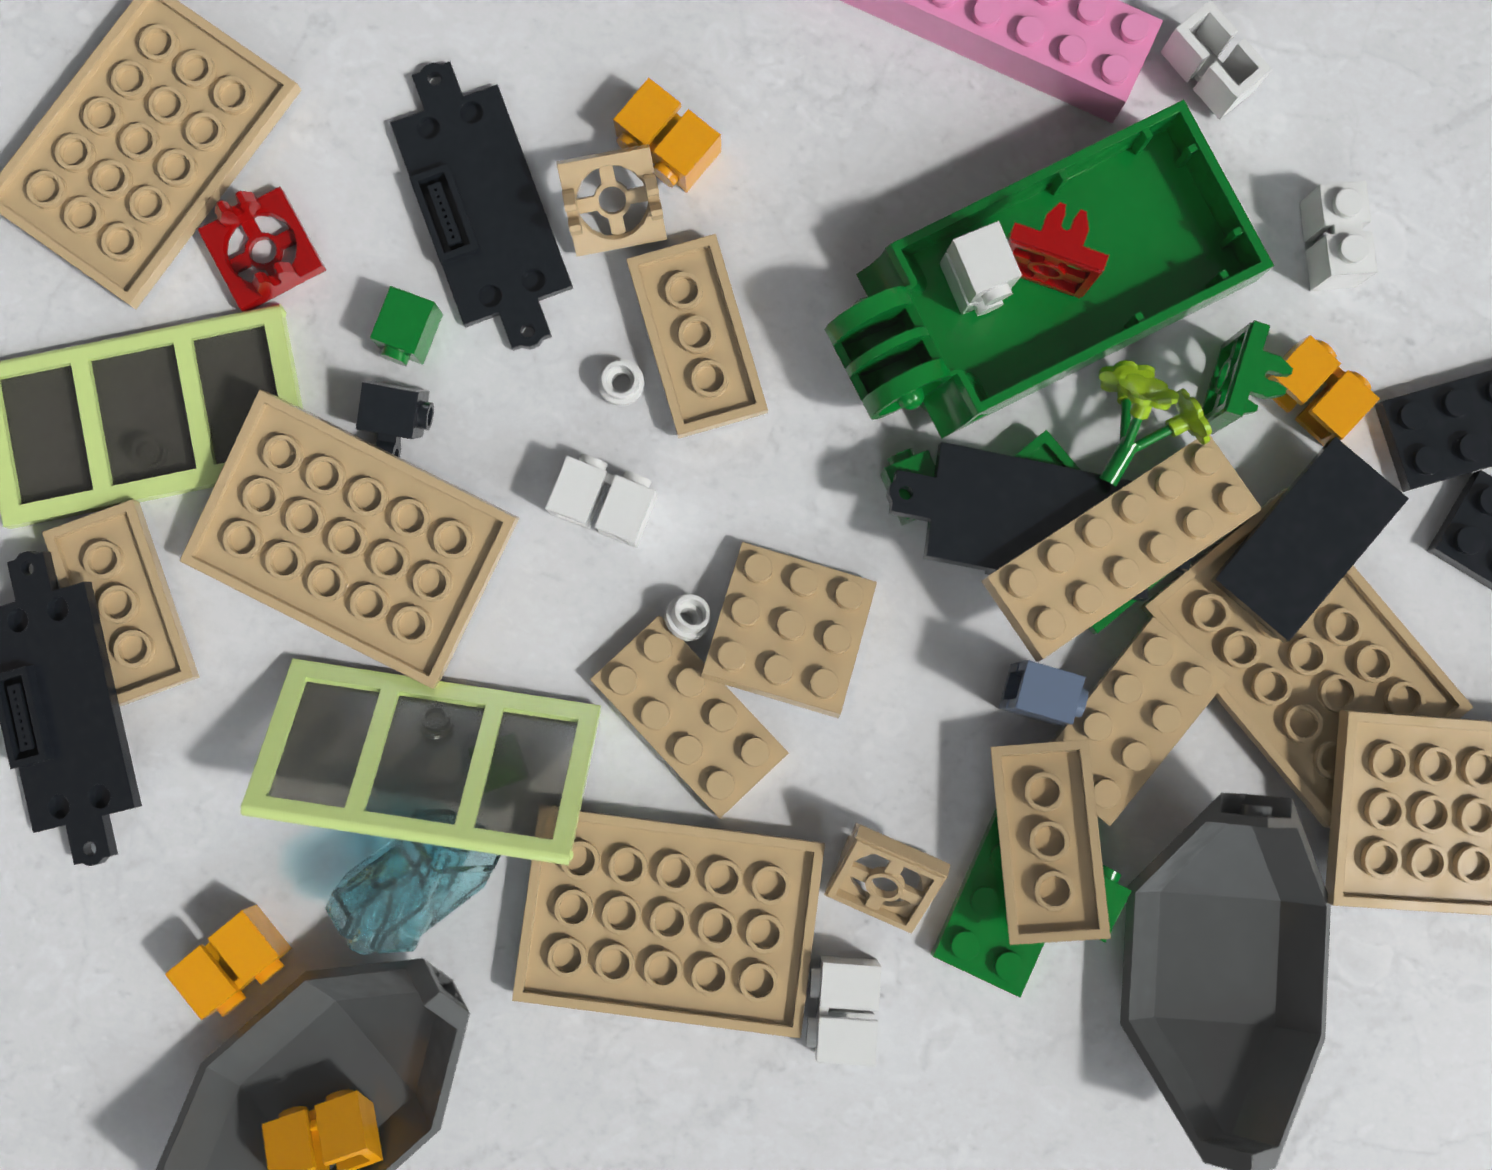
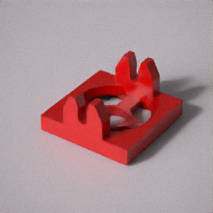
M280 186L258 198L252 192L239 191L235 193L238 204L230 206L228 202L219 201L215 207V214L218 219L197 229L241 311L252 310L326 271L292 204ZM258 216L274 217L285 223L289 229L273 236L262 232L255 218ZM242 226L248 237L244 253L229 260V240L236 228ZM261 240H270L276 245L275 257L268 263L255 262L252 257L254 245ZM297 244L296 257L293 263L281 262L284 250ZM252 266L267 272V274L260 271L254 274L252 282L238 275Z
M1061 202L1046 215L1040 231L1015 222L1006 239L1022 274L1020 278L1080 298L1085 295L1103 273L1109 255L1084 246L1089 231L1087 211L1080 209L1071 222L1069 230L1062 228L1066 214V204Z

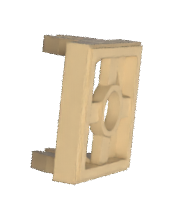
M649 144L557 161L565 212H567L568 226L573 238L576 257L667 240ZM613 166H621L632 171L643 182L644 186L628 189L623 183L615 180ZM599 169L601 184L596 188L594 195L577 198L582 181L592 171ZM617 187L624 192L626 202L619 211L608 212L600 206L599 195L605 188ZM648 201L642 221L631 231L626 232L623 215L628 211L630 205ZM598 211L603 217L609 219L612 235H604L593 230L582 219L580 214Z
M855 823L851 835L846 839L837 867L827 884L824 895L912 934L948 877L951 864ZM871 854H876L889 860L886 867H876L873 869L855 861ZM904 867L917 872L920 876L917 889L905 884L904 878L901 876ZM878 877L888 878L898 888L893 891H885L876 887L872 880ZM854 878L864 882L867 891L863 890Z

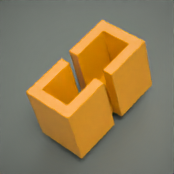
M648 78L613 119L617 137L616 142L621 149L649 144L652 161L655 164L653 166L657 178L669 187H673L676 184L687 193L721 153V134L689 109L682 117L678 115L677 112L681 108V103Z
M1309 335L1295 344L1282 357L1293 368L1290 376L1276 377L1268 373L1265 376L1268 380L1278 382L1287 388L1286 394L1282 397L1271 398L1287 413L1297 404L1303 405L1324 382L1327 383L1294 419L1324 446L1334 437H1337L1339 440L1344 439L1380 398L1371 391V385L1366 378L1354 371L1348 370L1344 372L1339 367L1342 363L1336 359V353L1331 346L1324 341L1315 340Z
M256 904L241 910L208 938L210 942L206 946L203 944L199 945L165 975L201 1020L217 1011L224 1017L247 998L242 990L251 984L254 979L262 985L285 966L280 959L292 947Z
M346 1089L329 1094L325 1098V1102L314 1105V1110L309 1111L308 1107L297 1106L280 1112L278 1119L262 1124L268 1170H330L329 1165L336 1163L337 1170H357L382 1161L383 1155L373 1102L357 1090Z

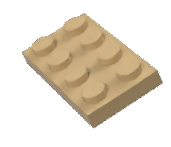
M716 234L626 259L678 439L767 414V404Z
M132 499L42 532L48 552H51L60 587L64 588L81 582H92L120 707L200 678L140 502Z
M659 615L590 680L720 819L789 752L726 685L701 678L705 663L683 640L677 638L669 631L665 620Z
M1149 617L1088 694L1083 715L1080 718L1075 717L1073 725H1063L1051 741L1089 739L1097 816L1109 826L1113 824L1231 677L1154 617Z
M1089 739L991 747L1010 945L1111 939Z

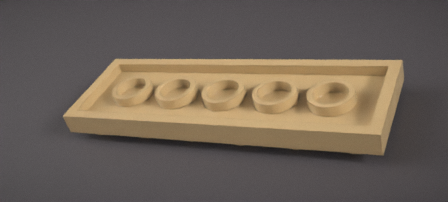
M1210 435V442L1202 445L1197 439L981 581L1036 662L1065 645L1262 510Z

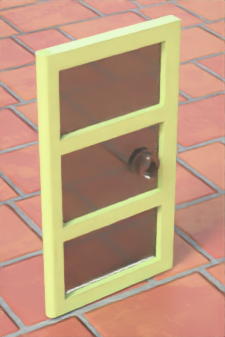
M282 304L0 361V512L3 527L14 529L101 511L132 499L138 502H145L214 487L259 390L267 391L303 409L287 327L286 311Z
M292 658L243 802L241 803V815L569 866L574 856L572 849L600 720L601 705L439 681L436 688L432 689L405 675Z

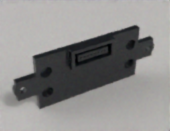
M451 62L425 65L419 73L412 75L424 111L390 122L463 325L466 328L500 315L513 351L521 348L529 350L537 348L543 340L552 337L539 301L574 288L497 84L463 96ZM433 77L441 78V82L439 84H430V81ZM524 328H534V334L531 337H524L522 335Z
M941 442L938 445L934 477L896 470L893 482L887 488L886 498L890 504L889 514L928 522L923 559L984 570V574L991 575L1132 481L1121 478L1117 486L1114 487L1099 479L1101 474ZM899 490H907L910 494V499L901 498ZM1192 558L1173 571L1183 573L1189 571ZM1149 587L1133 597L1132 600L1142 602L1147 600Z
M26 551L20 553L15 560L7 562L16 602L0 606V725L10 769L19 768L33 833L65 825L74 865L83 863L87 866L105 863L110 856L118 854L109 814L141 807V799L92 582H81L59 589L51 552ZM31 563L33 565L32 574L29 571V566ZM92 843H94L96 847L95 853L91 849Z

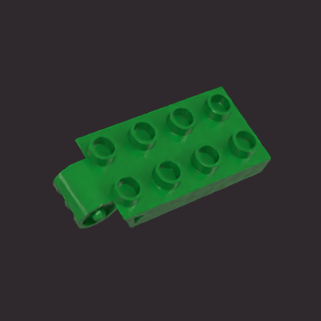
M1181 100L889 244L880 257L856 274L867 297L857 300L852 307L828 323L824 330L871 420L885 417L903 408L913 410L921 406L928 412L942 439L1256 282L1273 268L1274 264L1185 100ZM1060 202L1066 204V214L1062 228L1069 230L1071 222L1080 209L1087 211L1089 231L1084 246L1107 254L1109 257L1103 273L1083 297L1077 298L1020 278L1011 288L1013 294L1002 300L1004 304L1001 307L977 316L975 310L961 315L939 264L945 253H947V249L953 239L997 221L1000 222L1006 238L1015 222L1040 231L1046 215Z

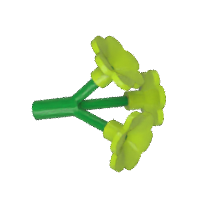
M1123 360L1117 362L1114 366H1105L1099 370L1098 377L1101 380V389L1107 392H1117V402L1121 404L1120 442L1099 477L1102 481L1116 487L1134 454L1168 435L1176 437L1188 430L1202 445L1210 442L1209 435L1212 434V429L1204 416L1203 409L1195 397H1190L1184 388L1177 392L1169 389L1164 381L1155 378V369L1152 366L1137 365L1133 361ZM1172 404L1176 405L1179 414L1166 420V426L1134 442L1142 420L1148 419L1152 407L1168 410Z

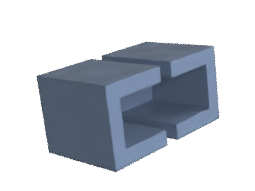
M1030 660L1010 664L998 709L1052 725H1073L1075 717L1080 718L1083 715L1087 704L1088 690L1083 689L1086 677Z

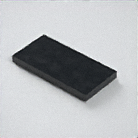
M1334 437L1324 445L1210 581L1283 643L1289 642L1409 498L1337 437Z

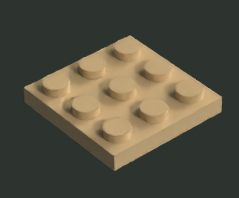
M742 542L701 678L839 718L877 582Z

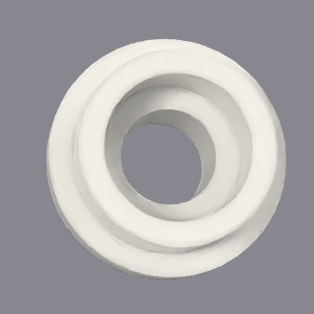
M615 359L608 362L601 369L598 376V388L602 397L607 402L616 406H626L634 403L641 396L644 390V376L641 369L634 362L627 359ZM625 376L630 380V385L626 390L618 391L613 387V382L617 377Z
M692 594L680 595L675 597L666 607L664 614L666 626L677 638L685 641H694L703 637L709 630L711 611L706 601L701 597ZM680 614L688 615L692 619L693 625L686 623Z

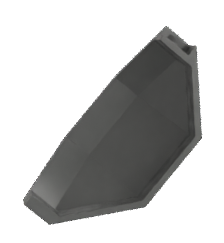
M1221 793L1127 886L1132 891L1126 901L1120 1025L1203 1163L1228 1170H1272L1277 1166L1325 1041L1331 904L1327 903L1328 892L1293 799L1253 794Z
M424 958L304 972L200 1064L156 1170H268L262 1124L278 1119L279 1113L288 1108L305 1106L308 1107L309 1111L314 1110V1105L325 1102V1098L329 1094L346 1089L357 1090L373 1102L383 1155L382 1161L357 1170H396L441 1130L470 1015L453 979ZM336 1163L329 1165L330 1170H337Z

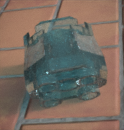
M449 810L416 811L412 818L455 825L457 814ZM475 824V828L486 829L485 827ZM391 839L345 874L331 893L325 909L339 934L347 938L348 947L359 954L369 955L374 951L377 953L415 951L426 931L485 887L501 855Z

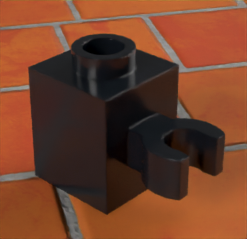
M377 381L362 382L356 429L378 433L375 446L400 458L401 437L407 439L423 437L424 430H429L432 425L434 404L428 402L430 391Z

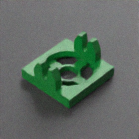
M1254 320L1221 345L1202 407L1204 416L1211 426L1212 434L1243 417V415L1253 414L1257 411L1258 405L1248 400L1249 395L1261 399L1282 397L1286 394V387L1278 382L1268 380L1265 376L1268 373L1276 377H1288L1293 371V368L1281 356L1263 351L1271 325Z

